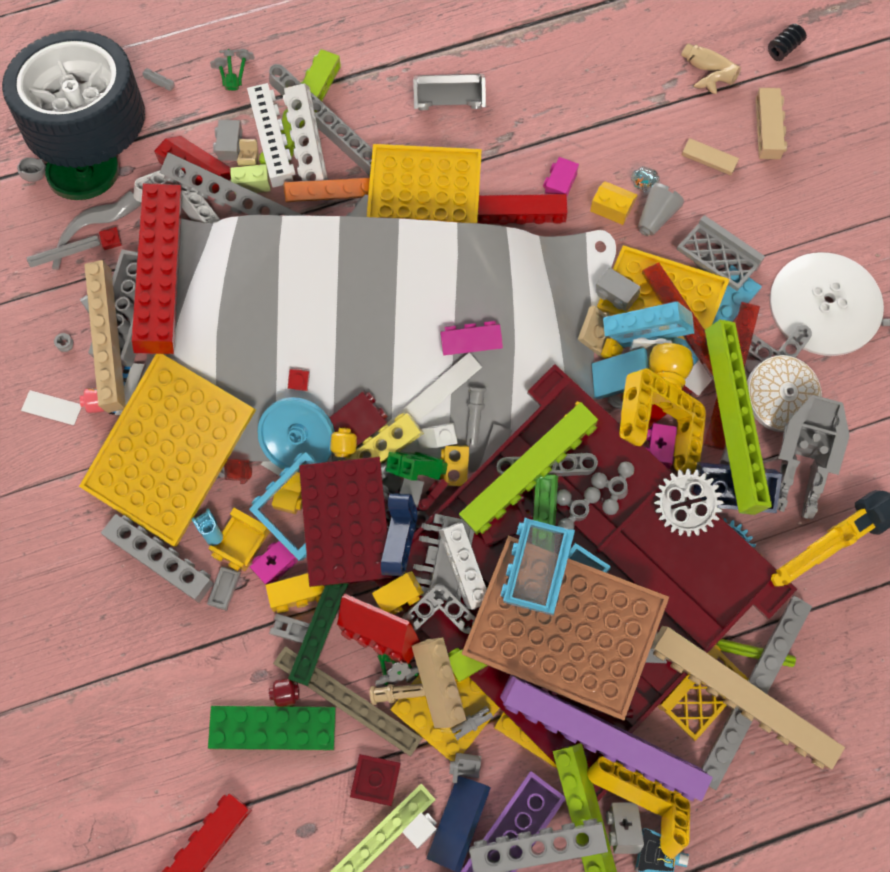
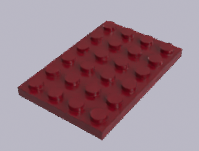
M380 457L299 465L309 587L391 579V575H382L381 560L388 532Z

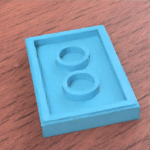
M641 348L592 363L595 398L599 400L623 393L628 374L645 368L649 369L647 350Z

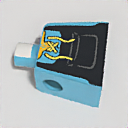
M642 828L644 846L640 854H637L635 871L674 872L675 865L687 867L689 854L680 852L674 858L666 856L660 846L661 834Z

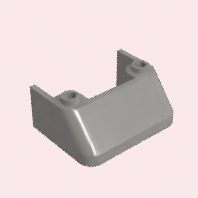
M484 74L414 76V109L429 110V107L432 105H470L471 109H481V105L486 107Z

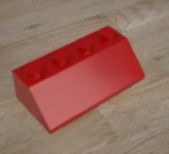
M182 136L165 138L154 150L159 163L162 165L169 152L222 178L231 179V167ZM201 176L195 179V184L199 186L203 182ZM214 184L212 192L214 194L217 193L220 188L218 184Z
M347 594L342 596L337 622L338 627L342 631L341 635L347 640H356L365 648L367 646L373 648L380 655L386 654L395 662L402 661L409 664L414 656L412 645L420 643L411 623Z

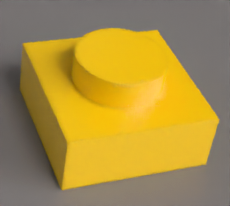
M606 339L601 356L608 359L621 355L624 348L614 339Z

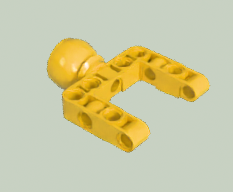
M663 343L653 347L648 358L649 369L645 368L630 373L626 377L619 434L622 439L634 446H641L647 438L651 407L653 404L659 406L665 413L677 419L678 422L674 445V468L677 471L681 470L684 475H686V470L690 469L691 475H693L697 462H700L706 411L700 401L682 391V387L686 384L685 380L693 369L692 352L680 344Z

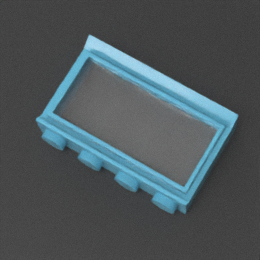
M678 301L603 318L605 337L609 336L616 340L623 348L631 347L633 340L637 338L656 340L659 338L670 339L694 334L692 312Z
M527 518L524 519V523H519L517 535H520L519 542L514 543L511 555L515 556L513 564H508L506 576H509L508 584H503L500 595L504 597V603L554 616L575 530Z

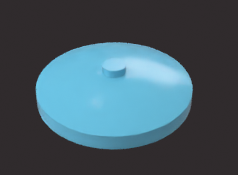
M284 398L273 403L262 414L257 431L259 444L266 457L279 468H290L295 463L294 459L300 453H309L318 463L326 462L332 454L330 443L331 434L335 432L333 424L328 415L313 402L302 398Z

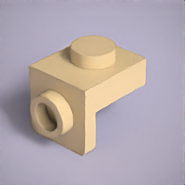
M240 139V152L237 158L238 166L256 165L259 156L257 140Z

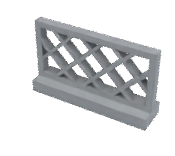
M705 215L677 247L679 252L708 272L730 279L728 285L736 291L758 270L765 258L760 252ZM696 233H701L705 236V239H696ZM706 243L708 250H699L698 244ZM710 243L720 246V249H711ZM686 244H694L695 250H688L684 246ZM725 253H730L735 259L727 260ZM709 254L710 261L702 260L700 255ZM713 254H722L723 260H714ZM728 264H737L738 271H729ZM741 264H746L751 269L742 270ZM715 265H724L725 271H718ZM739 275L740 282L737 284L731 280V276Z

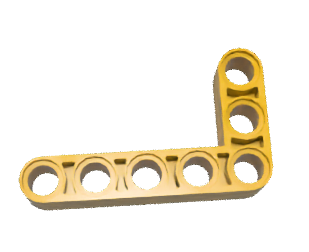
M603 756L600 757L587 771L589 780L595 785L661 816V850L670 858L676 857L690 842L689 800L676 790L674 792L663 787L661 783L646 779L641 773L632 772L618 762L614 763Z

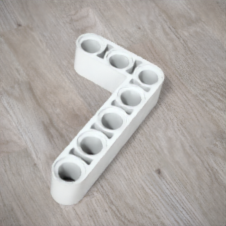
M180 169L178 175L180 178H183L185 173ZM159 170L136 179L133 196L137 201L142 202L143 183L181 185V183L176 180L172 183L163 179L165 175L159 173ZM181 187L182 208L192 221L201 223L220 221L206 200L197 194V190L192 188L189 191Z

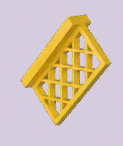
M717 645L707 653L716 660L719 657L726 667H729L742 678L748 680L721 652ZM687 674L657 707L664 711L693 741H696L727 705L723 701H716V697L713 695L711 702H702L701 689H706L707 687H701V683L697 687H693L695 683L688 679L690 675ZM690 689H697L698 702H687V692ZM676 704L684 705V717H677L671 711ZM688 704H698V717H688ZM702 704H712L713 713L709 717H703ZM688 719H699V729L695 733L689 729Z

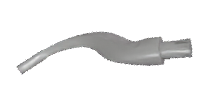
M129 191L113 204L95 206L81 212L65 228L57 247L66 245L70 238L82 227L89 224L116 221L141 206V203ZM62 258L53 260V269L59 270Z

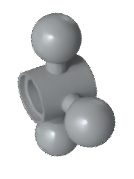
M624 461L618 466L619 477H614L609 481L605 474L595 473L591 478L592 485L597 489L609 488L611 498L605 500L602 505L603 511L608 515L617 513L619 509L617 500L623 499L628 494V486L625 480L634 473V466L628 461ZM616 484H622L624 489L621 492H615L613 487Z
M589 487L584 492V500L573 501L568 490H559L557 492V503L562 506H569L570 516L569 518L561 519L558 527L574 530V522L582 521L587 517L589 512L588 505L599 501L600 491L596 487ZM576 506H582L585 513L583 515H576L573 509Z

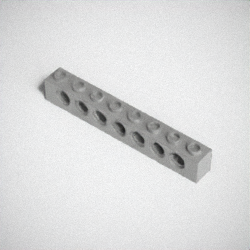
M169 152L159 172L165 175L163 179L172 183L176 180L181 183L182 188L189 191L193 188L198 191V195L206 199L210 196L215 199V203L223 207L225 204L232 206L231 210L238 214L245 212L248 215H262V209L268 207L270 209L269 215L304 216ZM181 168H184L186 171L183 178H180L178 175ZM201 176L203 182L201 185L197 186L195 184L196 177ZM218 184L220 189L214 194L212 186ZM232 191L236 193L234 201L228 199V195ZM248 199L253 201L251 209H246L245 202Z

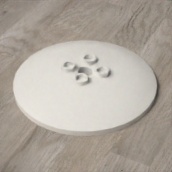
M811 253L792 260L778 273L770 292L771 314L782 334L788 339L798 326H808L812 331V336L803 350L818 355L839 356L860 349L876 334L883 318V298L874 278L861 265L838 254ZM829 296L834 302L828 303L824 297ZM798 331L800 335L797 338L796 342L799 343V341L803 337H806L805 331H803L802 333Z

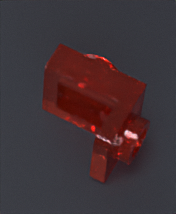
M227 459L224 465L225 480L240 481V484H245L252 476L249 460Z

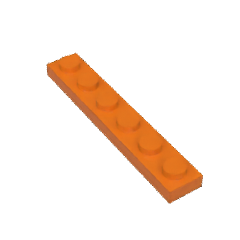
M370 178L285 182L283 184L285 202L363 198L365 194L368 195Z

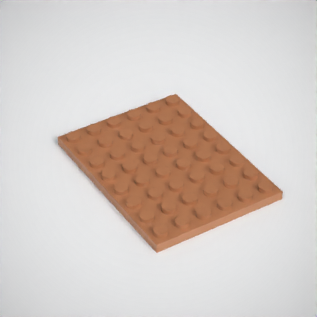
M508 535L462 655L624 721L669 597L568 558L554 616L504 603V597L500 595L503 584H508L509 576H506L508 564H513L515 556L511 555L513 545L519 542V539ZM526 542L512 597L546 606L558 554Z

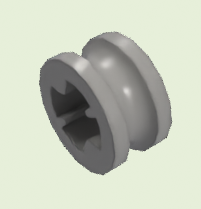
M66 333L58 334L54 339L55 346L61 352H68L73 348L74 342ZM62 340H66V341H67V342H65L66 345L62 346V345L60 344V343H63Z

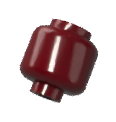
M275 680L273 687L269 688V700H274V704L277 707L292 706L296 703V700L300 699L299 684L292 680Z

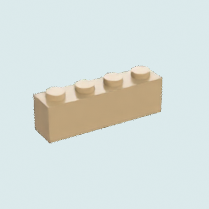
M759 88L755 98L759 159H781L783 153L787 150V141H784L786 126H783L785 111H782L784 96H781V88Z
M427 639L412 645L434 728H449L465 721V713L444 639Z

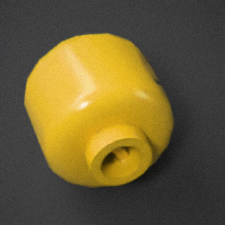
M339 428V432L331 434V452L335 453L334 456L349 458L351 454L356 452L357 436L351 433V429Z

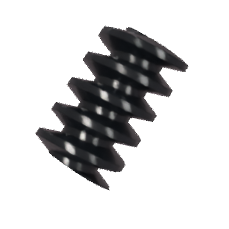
M790 24L768 44L770 56L775 61H782L798 45L806 40V31L798 24Z

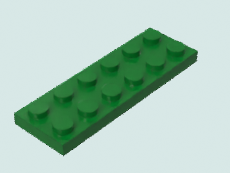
M211 706L208 749L335 751L336 707Z

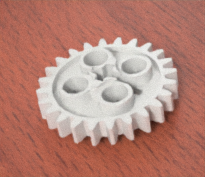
M690 469L686 470V475L681 470H678V477L671 473L672 480L664 479L666 486H658L662 493L655 494L660 497V501H656L654 504L660 505L661 508L657 509L656 512H662L663 514L659 520H667L664 525L665 527L672 525L671 532L679 529V535L687 531L688 536H691L693 530L696 535L700 534L699 529L707 532L706 525L714 527L712 519L719 520V517L715 515L716 512H723V510L717 508L718 505L724 503L718 500L722 493L715 492L719 485H711L714 480L713 478L705 480L706 473L699 477V470H695L693 475H691ZM694 484H699L702 488L698 496H694L691 493V487ZM675 489L681 493L679 501H674L671 498V492ZM704 496L707 497L705 501L691 504L690 509L689 506L671 508V505L686 502V497H689L690 500ZM700 504H704L707 507V513L704 516H700L697 513L696 509ZM682 509L687 513L685 521L677 519L676 514L678 510Z

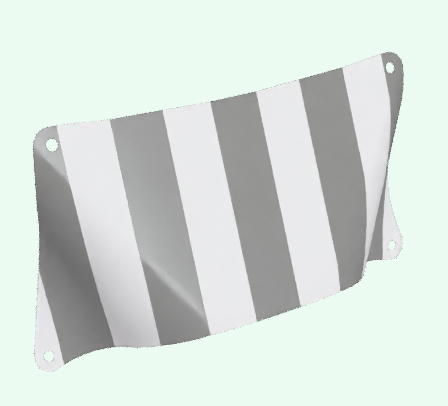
M245 215L225 218L215 223H201L181 218L174 354L164 355L256 409L228 459L230 461H270L260 447L257 431L262 414L276 401L292 397L302 398L319 406L330 417L365 390L366 393L370 392L375 397L377 407L379 409L382 407L389 416L387 417L389 422L468 354L461 353L443 356L440 332L445 331L444 327L456 326V329H464L465 324L476 323V327L484 326V322L496 321V324H500L503 348L470 352L482 368L417 423L420 428L454 422L458 443L454 445H466L470 411L467 403L470 401L469 386L487 388L486 392H484L483 400L485 408L481 410L478 447L469 446L468 471L476 472L479 469L493 424L511 429L512 435L540 407L527 394V391L554 364L596 401L592 373L594 352L581 343L578 337L589 307H597L600 297L596 293V283L608 268L612 267L616 255L615 240L611 234L603 230L567 236L545 237L534 235L524 230L498 225L399 218ZM596 242H604L606 250L598 252L595 249ZM147 354L141 379L156 354ZM290 369L310 371L308 391L287 389ZM416 439L400 452L413 454L421 452L441 459V449H445V446L419 449L418 440ZM457 450L449 453L452 460H458L461 457L460 452ZM332 452L326 462L342 461L346 458L334 456L335 453Z

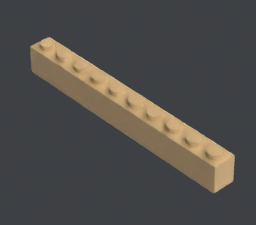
M661 627L651 646L655 657L662 661L666 659L671 662L670 667L679 673L684 671L690 675L688 679L695 684L700 685L702 683L705 685L708 693L715 697L719 695L724 698V704L732 709L736 707L740 709L743 717L750 721L756 720L760 723L758 727L767 733L774 732L777 735V740L785 745L789 743L793 745L796 753L803 757L807 755L812 758L811 763L822 770L824 767L834 768L845 749L844 746L671 628Z

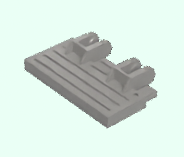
M435 514L433 522L442 524V527L422 523L424 530L438 532L456 523H463L470 545H472L474 532L462 519ZM440 533L438 540L428 536H420L419 541L438 544V547L428 546L425 563L433 564V568L418 564L413 566L418 571L431 572L429 580L415 576L418 583L430 585L429 588L421 587L424 592L421 596L434 585L443 584L460 600L461 591ZM435 590V598L441 597L445 601L452 599L450 596L448 599L443 596L444 590Z

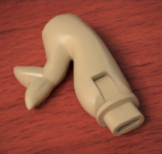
M688 43L681 54L694 67L701 70L715 71L694 85L695 88L699 89L707 88L713 94H717V81L732 85L741 71V67L710 49L698 47L697 44L693 46Z

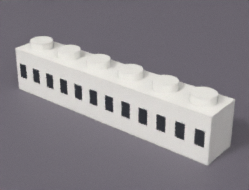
M268 83L249 87L247 90L272 187L282 186L285 182H294L292 175H296L293 164L289 165L288 160H292L290 151L284 147V145H288L286 136L281 134L280 131L284 130L281 119L277 120V115H280L277 104L273 105V101L276 100L274 90L269 89Z

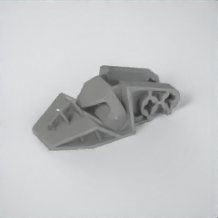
M811 395L785 424L782 447L778 458L782 460L780 467L782 480L777 510L784 512L785 507H787L788 491L790 486L793 485L795 471L800 464V461L796 458L797 454L814 459L813 464L810 466L811 470L802 508V517L814 518L818 511L817 501L821 493H823L828 473L839 475L850 437L842 402Z

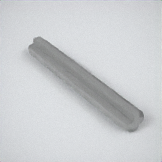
M94 235L27 257V262L30 267H35L99 246L100 242L98 237Z

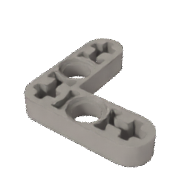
M798 326L779 351L752 333H744L740 337L739 344L743 351L761 362L771 358L772 354L796 358L810 340L812 331L808 326ZM798 331L801 332V333H802L803 331H805V332H806V335H805L806 337H803V338L799 341V343L796 342L797 338H798L799 335H800V334L798 333ZM749 338H751V344L756 346V344L758 343L760 345L757 346L755 352H753L752 350L754 347L750 344H748L747 346L744 345L745 340L743 339L748 340ZM786 346H795L796 353L788 354L785 350ZM761 348L767 349L769 356L766 358L760 357L758 350Z
M436 584L430 588L402 616L404 620H411L414 617L412 612L415 611L418 617L413 621V629L416 631L440 608L461 631L470 634L472 627L467 626L465 628V622L461 618L459 621L456 619L463 614V611L466 612L464 617L468 621L473 620L472 625L476 619L475 615L443 584ZM435 590H444L443 596L446 599L450 596L452 599L442 606L441 604L444 603V600L441 597L435 598ZM427 603L430 606V611L427 614L420 613L418 610L420 604ZM456 603L459 605L460 610L457 614L449 613L448 606L450 604Z

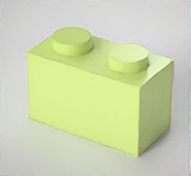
M266 164L231 168V182L255 193L271 191L270 177Z

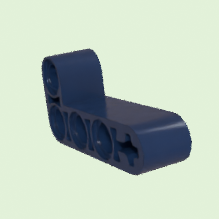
M390 494L388 508L392 517L381 560L382 575L403 576L407 568L418 513L412 494Z

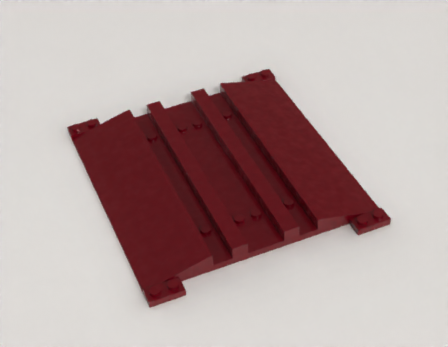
M556 364L527 391V394L540 407L424 523L442 527V524L433 522L435 514L461 519L459 513L500 477L497 472L499 460L505 457H521L561 421L565 415L573 410L576 406L575 403L578 401L598 419L595 425L597 429L590 436L584 435L581 438L582 443L574 450L570 448L566 454L590 453L595 455L598 463L595 471L589 475L558 476L557 492L561 489H566L571 493V500H584L585 490L589 487H594L591 483V478L595 473L605 474L607 480L610 481L612 478L620 476L618 466L624 461L633 464L634 473L626 478L628 494L623 499L617 500L619 509L613 515L606 514L602 508L603 502L611 498L609 488L598 489L601 494L599 501L588 505L589 512L584 520L574 522L575 532L571 548L576 543L611 566L608 574L668 596L669 599L657 629V634L662 626L669 627L708 653L752 605L763 616L770 619L797 590L792 583L779 587L774 586L771 577L772 574L777 573V569L717 514L715 515L719 517V520L712 519L714 527L707 524V532L699 529V535H696L694 530L691 536L687 535V531L679 535V529L671 532L672 525L665 527L664 525L667 520H659L663 514L662 512H656L661 507L654 504V502L660 501V497L655 494L662 493L658 486H666L664 479L671 481L670 474L672 472L643 445L634 446L622 439L619 434L620 424ZM590 460L582 462L585 468L593 467V463ZM564 461L562 467L569 470L573 467V464L570 461ZM503 464L500 468L501 471L505 472L510 465ZM616 484L613 487L615 492H621L624 489L622 484ZM532 489L529 492L525 490L522 493L525 500L522 505L525 510L529 509L533 517ZM675 489L671 492L672 500H680L681 493L679 490ZM686 497V502L671 505V508L689 506L690 509L691 504L701 502L702 500L700 498L690 500L689 497ZM557 503L556 526H558L561 519L569 518V506H562ZM704 504L697 506V513L700 516L706 515L707 507ZM576 506L573 509L576 515H583L585 513L582 506ZM680 509L676 517L679 521H685L687 513ZM421 526L414 533L405 574L412 571L414 576L427 580L430 579L431 572L418 571L413 566L418 564L434 567L433 564L425 563L428 546L438 547V544L419 541V537L428 536L438 540V531L424 530ZM530 527L527 543L532 544V527ZM479 532L477 535L474 533L471 548L484 584L488 587L507 538L486 547ZM515 534L511 537L519 539L520 535ZM557 534V538L554 540V553L558 555L564 536ZM392 576L391 579L373 581L382 588L401 576ZM419 583L421 587L429 588L430 586L427 584ZM461 594V599H460V601L465 605L464 600H463V597H462V594ZM406 603L401 607L403 611L406 613L414 604L409 606V604ZM422 603L419 605L418 610L422 614H427L430 611V606L427 603ZM456 603L448 606V611L451 614H457L460 610L459 605ZM477 607V608L472 609V610L469 609V610H470V611L475 615V617H476L477 614H478V611H479V608H480V607ZM440 608L420 626L431 639L443 638L447 653L456 648H459L460 651L464 649L469 634L461 631ZM415 611L412 612L414 614L413 621L418 617ZM463 611V614L456 620L459 621L461 618L465 622L464 627L469 626L471 628L473 620L468 621L464 617L466 612ZM666 660L667 663H645L634 692V703H630L629 709L633 710V718H625L623 721L616 717L605 716V718L601 719L633 733L687 676V673L684 671L679 673L670 667L672 663ZM486 666L469 676L555 764L553 751L580 743L579 740L574 743L566 739L559 730L557 733L549 731L540 721L537 724L529 721L520 711L515 714L507 710L500 696L511 674L491 666ZM560 694L555 695L590 713L589 706ZM582 744L588 768H590L603 754L599 753V750L594 753L586 749ZM593 783L597 801H599L608 790Z

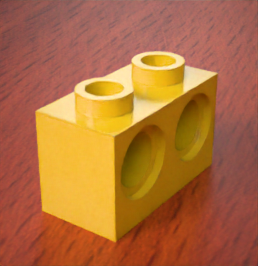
M454 444L445 446V449H441V459L448 466L446 474H441L440 480L444 479L449 483V486H462L468 480L469 446ZM457 450L460 452L461 457L458 460H452L449 453ZM457 470L460 475L459 478L456 480L451 479L448 475L449 471Z

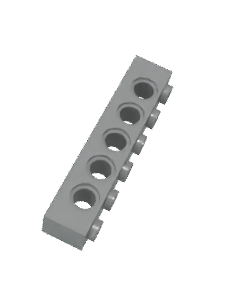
M115 514L101 534L200 603L214 584L210 580L211 575L202 569L200 572L194 569L195 564L185 558L183 561L178 558L180 555L171 547L168 550L164 548V543L155 536L153 539L148 537L147 534L149 532L141 526L135 528L131 525L133 521L125 515L121 518ZM131 531L130 537L124 539V534ZM143 542H147L146 547L142 550H139L140 544ZM162 553V558L155 561L156 554ZM173 564H178L177 570L170 572V567ZM194 575L193 581L186 583L187 576Z
M597 819L583 821L584 825L581 826L569 823L561 825L562 829L553 831L552 827L540 829V833L531 835V832L528 831L517 834L518 838L509 839V836L497 837L496 842L487 843V840L476 841L474 846H471L469 849L473 871L506 872L606 853L608 849L602 822H597ZM586 833L589 837L588 842L579 844L576 841L577 834ZM563 837L567 842L566 846L561 849L557 848L554 845L555 838ZM535 841H540L544 844L545 848L542 852L537 853L532 849V844ZM518 845L523 853L519 857H514L510 853V848ZM490 850H497L500 853V859L492 861L488 856Z

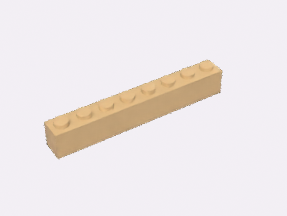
M103 260L84 265L98 406L107 413L124 410L126 402L112 270Z

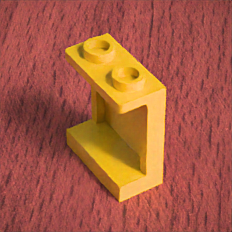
M233 508L230 513L232 518L222 532L223 540L218 545H210L208 549L212 552L211 556L221 562L224 559L229 562L228 566L232 569L246 571L269 535L270 530L263 523Z

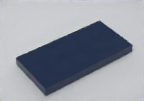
M458 776L457 783H454L426 859L455 872L461 871L491 787Z

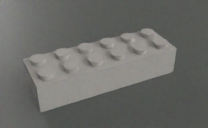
M121 250L112 280L121 365L132 367L136 355L133 352L132 327L138 252ZM91 343L88 353L94 358L93 346Z

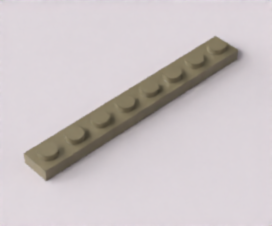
M285 646L273 664L290 675L298 654ZM315 668L308 688L410 757L413 755L422 741L420 736L319 668Z

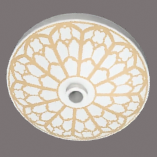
M780 355L764 360L752 370L747 380L755 419L764 427L776 432L784 433L785 424L811 395L822 397L821 386L813 370L803 361L791 356Z

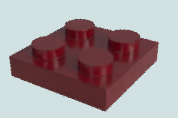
M359 754L350 798L392 807L401 763Z

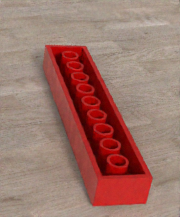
M143 183L132 327L134 353L174 354L182 211L181 185Z

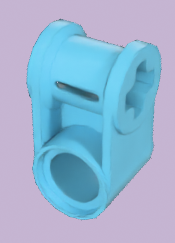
M209 508L198 517L192 518L194 525L208 545L215 546L223 540V534Z

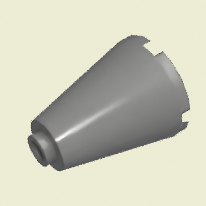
M654 183L650 189L638 224L639 232L645 236L654 235L683 206L684 199L676 191L673 193L668 191L669 187L666 185Z

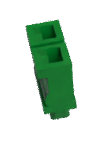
M389 452L386 472L411 481H417L418 475L440 479L441 474H446L448 464L443 462L442 459L421 452H415V454Z

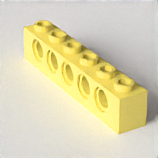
M402 413L394 419L395 422L392 425L382 427L378 431L379 434L377 436L367 438L362 443L363 446L356 449L354 454H351L349 458L344 460L361 459L365 452H370L371 457H380L382 464L388 460L389 452H400L424 433L410 414L404 415ZM398 428H401L403 431V436L400 439H396L394 435ZM385 440L387 442V447L385 450L381 451L379 449V443L380 441Z

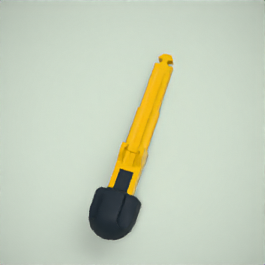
M874 490L856 501V512L827 530L828 533L778 568L776 574H772L771 581L774 586L788 585L842 548L851 546L868 532L880 535L889 529L890 492Z

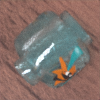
M641 166L633 172L631 180H633V185L636 189L650 192L654 183H659L660 176H658L656 170Z

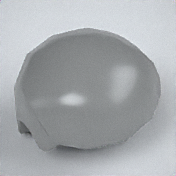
M26 157L19 162L17 169L22 179L28 182H37L45 176L46 165L42 159Z
M387 462L381 464L383 491L395 493L401 486L402 478L386 472Z

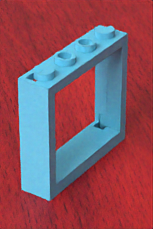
M307 452L304 454L300 453L294 459L295 463L290 468H285L280 473V478L276 482H271L266 487L264 495L262 497L258 496L252 501L251 504L253 506L249 509L299 561H303L307 557L306 543L298 549L260 509L299 470V465H304L306 462L308 464L318 463Z

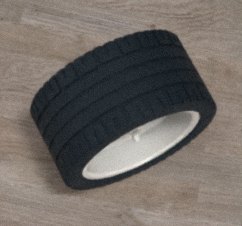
M69 30L41 37L42 39L35 40L34 43L28 44L21 52H18L15 55L16 57H13L11 63L7 66L8 69L5 70L2 92L26 145L37 157L57 166H72V168L92 166L116 157L117 154L126 150L134 142V139L137 138L144 124L145 106L130 61L119 44L99 33Z

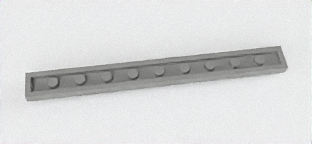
M796 596L791 597L747 680L764 693H768L813 606ZM737 707L732 709L702 766V769L713 777L709 787L717 790L752 723V721L741 715L742 711Z

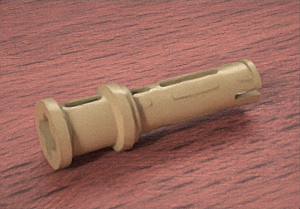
M388 684L387 687H370L372 705H377L378 702L389 701V703H394L396 699L425 696L422 684L397 687Z

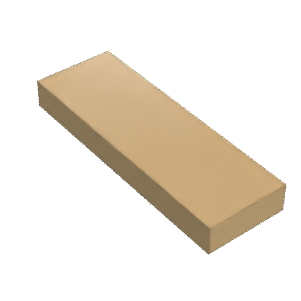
M689 138L682 152V156L728 175H732L739 160L735 156Z

